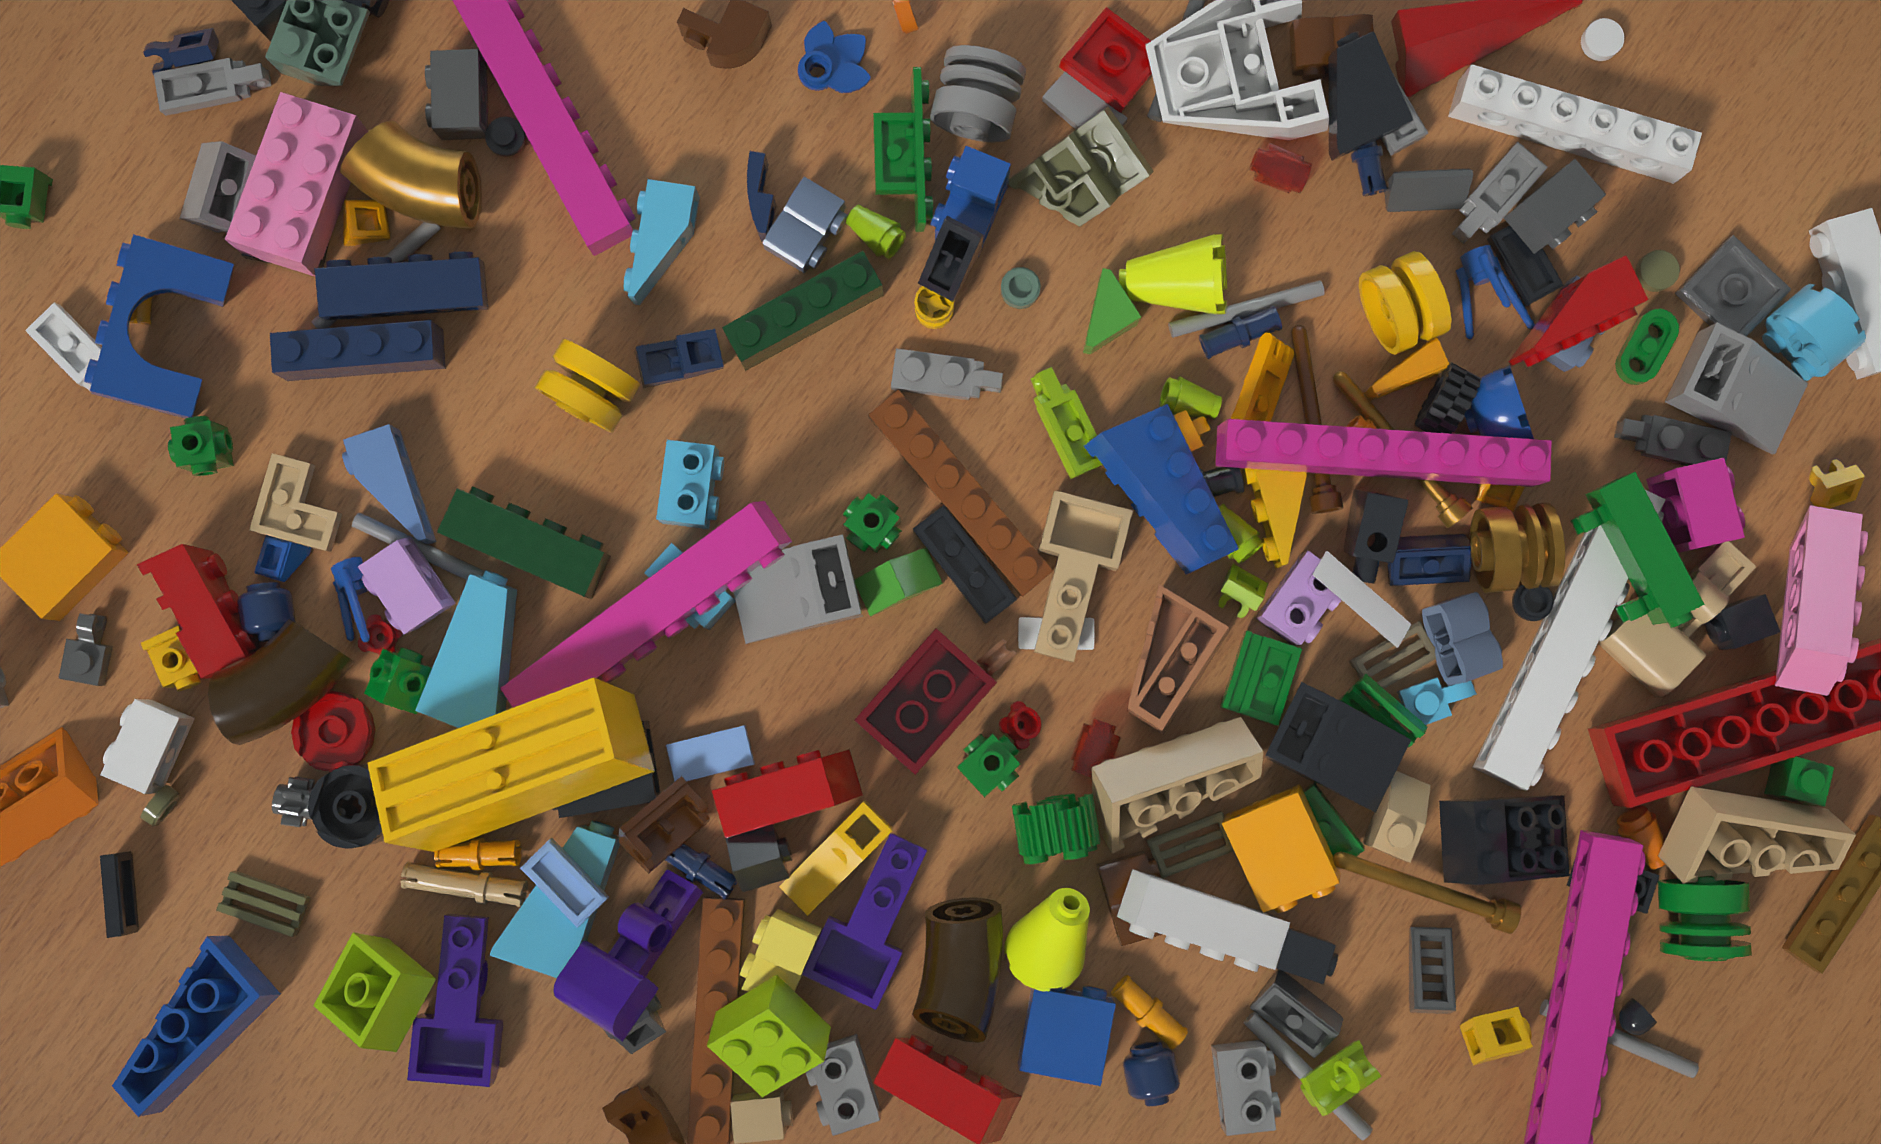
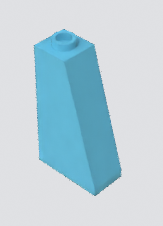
M485 570L483 576L469 575L415 711L457 728L506 711L507 698L500 688L509 681L517 589L506 585L508 578Z
M591 820L589 826H578L562 848L604 891L620 846L618 842L619 836L613 834L614 827ZM536 885L492 946L489 955L557 978L583 941H587L597 910L577 928Z

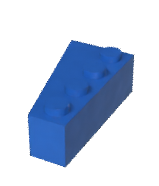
M1168 404L1101 432L1084 445L1088 453L1092 457L1096 456L1107 469L1105 474L1114 485L1119 484L1133 502L1131 506L1139 517L1144 516L1155 529L1154 535L1186 575L1239 549Z

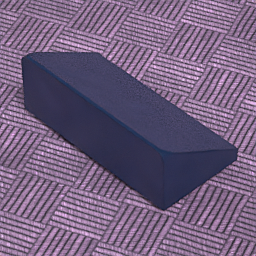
M1465 534L1400 537L1393 563H1387L1389 585L1470 582L1472 558L1469 539Z

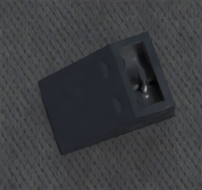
M1301 682L1264 758L1376 813L1411 739L1344 702Z
M1564 795L1439 801L1443 877L1445 883L1484 885L1567 877L1570 875Z

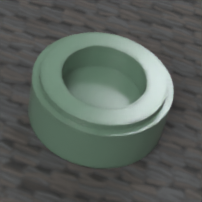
M1025 267L1011 269L1005 274L1001 282L1003 300L1009 306L1016 309L1030 307L1039 297L1041 287L1039 278L1032 270Z

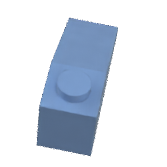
M388 424L343 439L346 452L342 453V458L348 473L354 475L418 541L426 544L435 543L436 539L401 431Z

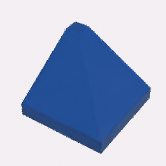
M266 535L254 573L285 582L310 555L312 548Z

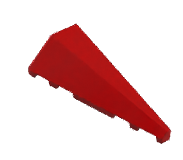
M1476 0L1398 10L1391 20L1398 54V61L1395 63L1398 82L1409 99L1422 89L1436 84L1461 68L1470 66L1520 39L1524 34L1535 28L1546 25L1572 8L1579 7L1583 0Z

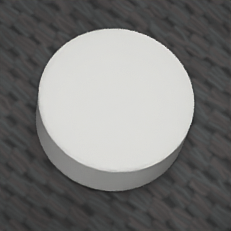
M1607 18L1592 22L1585 29L1581 37L1583 52L1595 61L1611 59L1624 44V32L1621 26Z

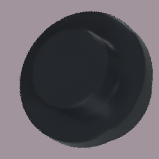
M499 117L488 125L485 132V140L492 152L502 157H509L517 154L523 148L526 135L516 119Z
M1521 584L1512 596V606L1515 613L1526 621L1544 619L1550 614L1554 604L1550 589L1541 585L1537 588L1527 589Z

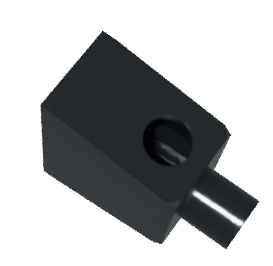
M1353 490L1344 552L1355 556L1352 573L1361 581L1375 584L1379 562L1393 563L1409 500L1363 490ZM1374 533L1375 542L1372 546L1368 547L1367 540Z

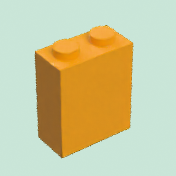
M56 493L0 548V577L41 619L61 621L129 553L119 543L122 540L119 533L105 523L101 525L92 516L95 512L92 506L77 495L69 497Z
M1300 784L1225 814L1222 825L1263 913L1274 909L1275 913L1287 911L1298 904V899L1312 894L1313 898L1323 897L1336 889L1335 885L1340 883L1341 872L1333 862L1331 850Z

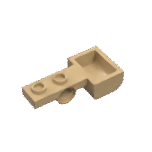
M1054 491L1038 551L1058 556L1049 587L1034 653L1074 662L1097 568L1118 570L1133 510Z
M1731 542L1717 544L1689 573L1705 604L1691 611L1694 616L1693 619L1670 628L1668 623L1653 625L1647 614L1634 621L1628 620L1626 622H1622L1619 616L1613 622L1607 637L1603 641H1598V644L1654 697H1663L1675 689L1706 656V653L1689 637L1701 624L1710 621L1724 609L1729 602L1728 596L1746 579L1756 566Z

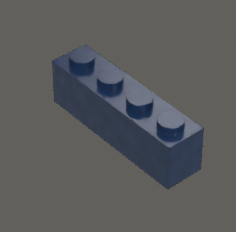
M466 251L449 253V259L433 260V255L416 254L408 256V262L392 263L391 257L368 258V265L356 266L351 265V260L326 261V268H314L319 317L331 321L488 310L485 265L479 257L473 258V252Z
M432 320L270 333L272 373L287 381L446 369L443 329Z

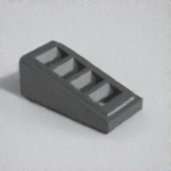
M1409 928L1410 1013L1450 1014L1456 1011L1452 928ZM1420 941L1442 942V949H1422ZM1421 958L1441 959V966L1421 965ZM1422 975H1441V983L1422 982ZM1423 992H1441V1000L1423 999Z

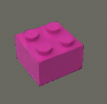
M1724 458L1676 468L1646 479L1649 492L1665 499L1661 508V512L1664 513L1662 524L1678 553L1745 538L1743 532L1745 517L1741 508L1736 505L1733 493L1735 487L1734 475L1731 469L1726 466Z

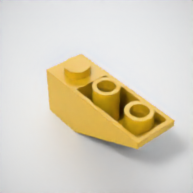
M1240 468L1245 484H1251L1255 499L1251 500L1254 519L1257 523L1262 522L1266 538H1262L1264 555L1268 562L1273 561L1275 569L1283 567L1289 562L1307 474L1306 472Z
M864 800L789 876V879H786L779 887L808 916L894 828Z

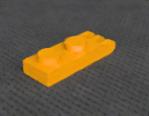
M1264 333L1259 339L1231 419L1271 422L1294 357V350L1285 345L1281 340L1276 339L1271 333Z

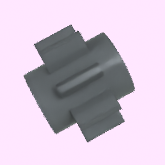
M296 776L295 778L289 777L288 785L279 784L273 795L272 811L274 814L282 815L281 825L307 826V821L310 819L308 801L314 787V779Z

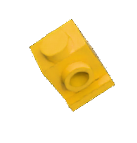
M176 626L141 642L143 650L148 652L162 687L176 688L179 692L200 684L201 680L176 635V632L181 630L179 626ZM173 654L178 656V664L176 666L171 658Z
M1519 1007L1476 1016L1459 1025L1473 1066L1520 1054L1533 1047L1531 1044L1532 1032L1526 1018L1522 1017ZM1495 1032H1496V1033L1499 1035V1037H1500V1044H1499L1498 1041H1497Z

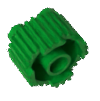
M1069 793L1045 797L1044 800L1037 801L1036 805H1030L1029 808L1027 801L1012 805L1019 854L1023 856L1024 864L1043 863L1049 861L1048 857L1063 853L1064 860L1079 859L1089 856L1088 852L1098 849L1097 844H1100V836L1093 793L1078 797L1079 801H1076L1075 794Z

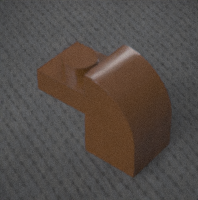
M730 0L720 23L683 8L677 20L681 35L684 37L683 40L700 50H705L708 47L706 53L711 66L724 69L740 67L750 62L761 50L772 27L769 11L744 0Z
M637 1085L632 1089L624 1090L614 1098V1101L602 1108L608 1123L623 1132L629 1144H686L673 1116L661 1097L650 1085L644 1089Z

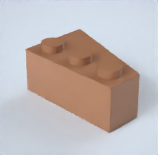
M1160 584L1127 709L1130 714L1164 735L1227 637L1229 627Z

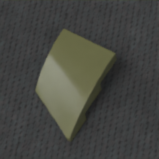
M1108 106L1009 179V186L1013 189L1020 188L1040 200L1039 204L1050 210L1059 211L1065 219L1080 227L1110 207L1119 196L1149 177L1154 171Z

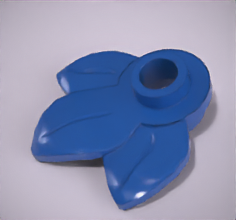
M826 21L818 23L809 30L804 40L806 54L798 64V76L805 87L815 91L830 87L839 93H852L868 84L871 76L865 69L859 66L866 46L864 35L845 34L834 37L833 31ZM814 67H821L825 70L821 77H814L810 72Z

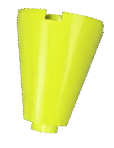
M1213 234L1127 260L1126 269L1119 270V283L1131 301L1215 315L1226 314L1227 300H1223V290L1227 289V265L1225 245H1222L1223 234Z
M1071 888L1056 890L1017 921L1010 929L1004 944V953L1007 954L1012 974L1024 985L1038 991L1050 992L1051 988L1063 987L1062 989L1069 987L1080 975L1085 962L1090 914L1089 903L1080 892Z

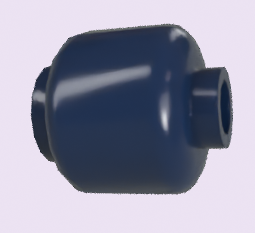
M279 582L246 586L247 592L238 598L241 630L251 635H257L258 642H268L288 619L296 622L292 594L289 590L281 588Z
M1157 1041L1132 1046L1130 1048L1131 1053L1123 1061L1129 1095L1135 1099L1144 1100L1146 1106H1159L1168 1103V1095L1176 1092L1180 1086L1174 1052L1163 1047L1162 1042Z

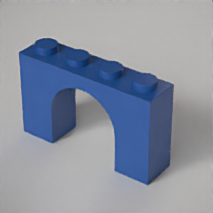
M133 234L131 244L123 242L119 252L117 266L124 269L120 283L111 282L106 305L113 306L109 322L101 320L95 343L102 345L98 361L90 359L84 382L91 384V394L185 419L190 418L194 414L202 379L163 369L145 361L134 350L130 342L129 323L134 311L142 302L159 294H180L223 307L234 264Z

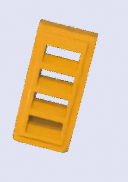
M1437 337L1431 339L1378 379L1364 393L1370 401L1436 376L1448 368L1449 362Z

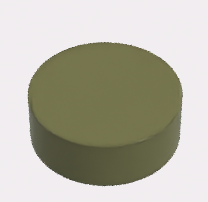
M1655 250L1639 260L1635 273L1644 289L1651 292H1660L1677 281L1680 267L1677 259L1671 253L1664 250Z
M169 785L163 786L149 801L140 818L152 826L159 825L177 804L180 793Z

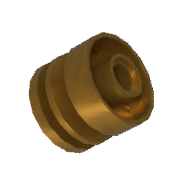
M1549 502L1537 503L1532 507L1529 504L1517 506L1514 514L1506 506L1478 509L1474 512L1470 527L1471 560L1475 578L1484 593L1516 590L1520 581L1527 589L1537 588L1539 585L1542 587H1553L1560 584L1565 568V542L1560 518L1554 506Z

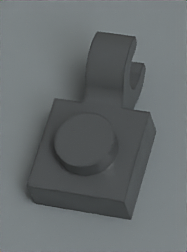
M79 614L76 624L78 640L66 639L58 679L105 686L113 647L101 644L106 628L107 616Z

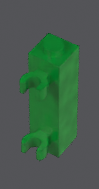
M1636 472L1619 477L1585 494L1593 510L1570 520L1574 530L1579 535L1600 525L1602 526L1638 595L1637 598L1615 608L1622 622L1634 621L1647 614L1653 625L1668 623L1670 628H1673L1693 619L1694 616L1691 611L1705 604Z

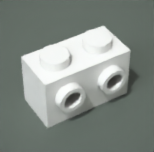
M134 699L133 703L128 705L120 718V726L122 728L116 741L112 742L104 753L103 763L105 765L100 775L143 794L157 793L165 786L195 718L153 700Z

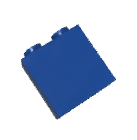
M1083 986L1082 992L1066 988L1062 989L1063 987L1051 988L1050 992L1031 988L1017 1062L1019 1071L1101 1086L1116 1005L1112 997H1107V990L1091 986Z

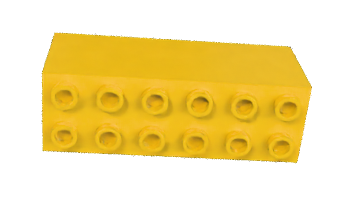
M594 677L367 763L384 842L432 852L655 772L635 695Z

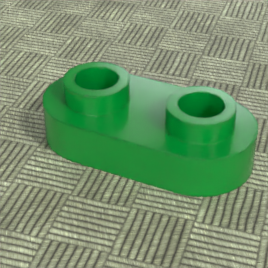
M1653 309L1638 318L1615 362L1616 372L1624 382L1631 385H1640L1657 375L1679 334L1678 321L1671 312L1664 309ZM1650 325L1657 328V338L1649 334L1648 329ZM1631 359L1638 361L1640 365L1639 372L1631 369Z

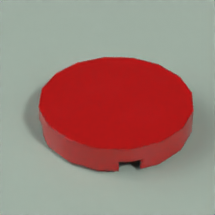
M329 691L310 709L293 720L291 735L294 749L299 756H302L313 768L331 772L337 768L356 765L361 762L373 746L376 729L373 715L363 701L352 694Z

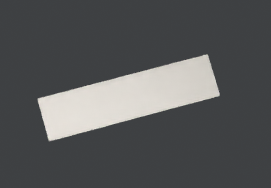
M1326 551L1312 575L1398 648L1411 623Z

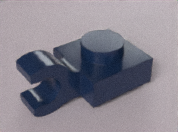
M214 28L175 35L173 41L150 42L145 46L143 54L145 57L157 55L164 60V62L154 64L152 68L154 75L155 72L172 69L173 64L175 67L210 62L215 57L219 40Z

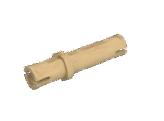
M407 862L401 874V877H407L406 880L402 879L400 882L401 887L404 889L411 888L473 898L478 904L485 905L488 901L521 907L527 897V893L523 892V890L528 889L527 881L493 877L492 872L483 871L479 875Z

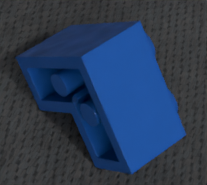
M965 146L961 158L958 156L953 157L946 175L948 179L946 190L950 191L946 205L938 204L931 221V226L936 227L935 240L946 216H949L984 234L983 248L1008 188L1010 163Z

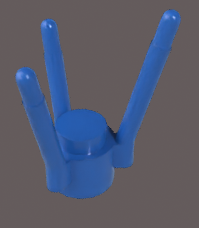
M1481 246L1463 254L1460 257L1463 267L1456 270V274L1461 288L1466 338L1472 339L1474 337L1470 280H1473L1475 286L1491 282L1502 305L1508 308L1512 303L1527 328L1533 329L1535 326L1533 320L1501 269L1498 258L1494 256L1491 246Z
M352 557L340 561L331 567V571L335 579L333 585L338 595L347 640L353 641L355 637L349 607L350 603L361 640L368 642L370 637L357 597L368 591L362 581L363 574L358 568L359 565L364 563L361 557Z

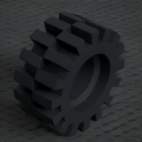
M1452 362L1449 363L1448 368L1442 371L1440 378H1437L1434 387L1429 391L1427 399L1423 402L1422 409L1417 415L1418 418L1415 421V426L1425 432L1447 434L1455 432L1458 423L1462 422L1465 412L1469 410L1472 404L1471 401L1478 392L1477 389L1480 387L1481 378Z

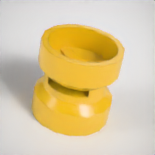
M924 286L919 288L914 301L916 318L926 328H943L953 317L954 301L952 302Z

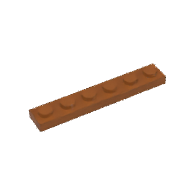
M899 390L868 414L869 419L939 501L945 505L956 521L1021 597H1024L1053 572L1052 568Z
M703 898L687 1144H730V1102L733 1098L734 1071L707 1047L716 1011L739 998L745 899Z

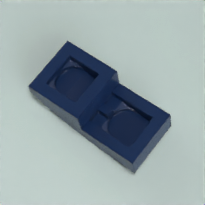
M749 151L747 165L748 200L754 224L761 242H763L773 225L777 205L774 195L763 193L769 166L766 154Z
M715 329L676 335L674 340L635 347V355L643 388L676 382L724 368Z

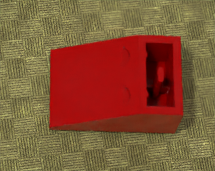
M1627 255L1589 272L1562 289L1508 361L1510 366L1512 367L1524 361L1528 368L1638 315L1635 307L1649 299Z

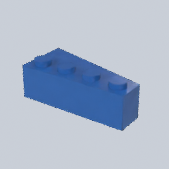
M230 936L206 937L199 948L201 952L191 967L186 968L178 981L181 984L168 1004L162 1006L155 1017L157 1022L146 1038L141 1039L112 1085L138 1117L163 1112L281 995Z

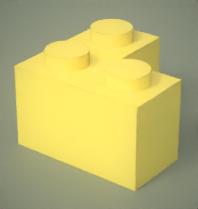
M777 909L771 917L765 915L752 940L753 943L759 945L755 955L749 952L740 972V976L746 978L742 989L749 992L775 975H778L795 992L822 928L781 909Z

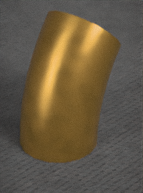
M386 121L371 129L358 140L341 164L340 173L358 189L381 205L399 214L425 223L457 228H473L479 220L481 210L480 176L476 161L469 151H455L428 144L404 130L395 121Z

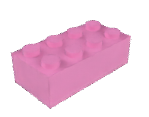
M280 92L225 240L241 254L244 253L266 262L315 276L314 268H318L320 260L324 257L351 183L340 173L341 164L354 144L368 132L359 118L354 114Z
M1809 506L1789 549L1775 686L1828 696L1836 681L1842 682L1844 680L1847 662L1854 663L1858 653L1859 639L1852 637L1853 626L1856 627L1858 625L1862 611V602L1855 601L1856 591H1860L1865 575V567L1859 566L1858 563L1859 555L1862 556L1864 554L1868 540V532L1861 531L1863 514Z

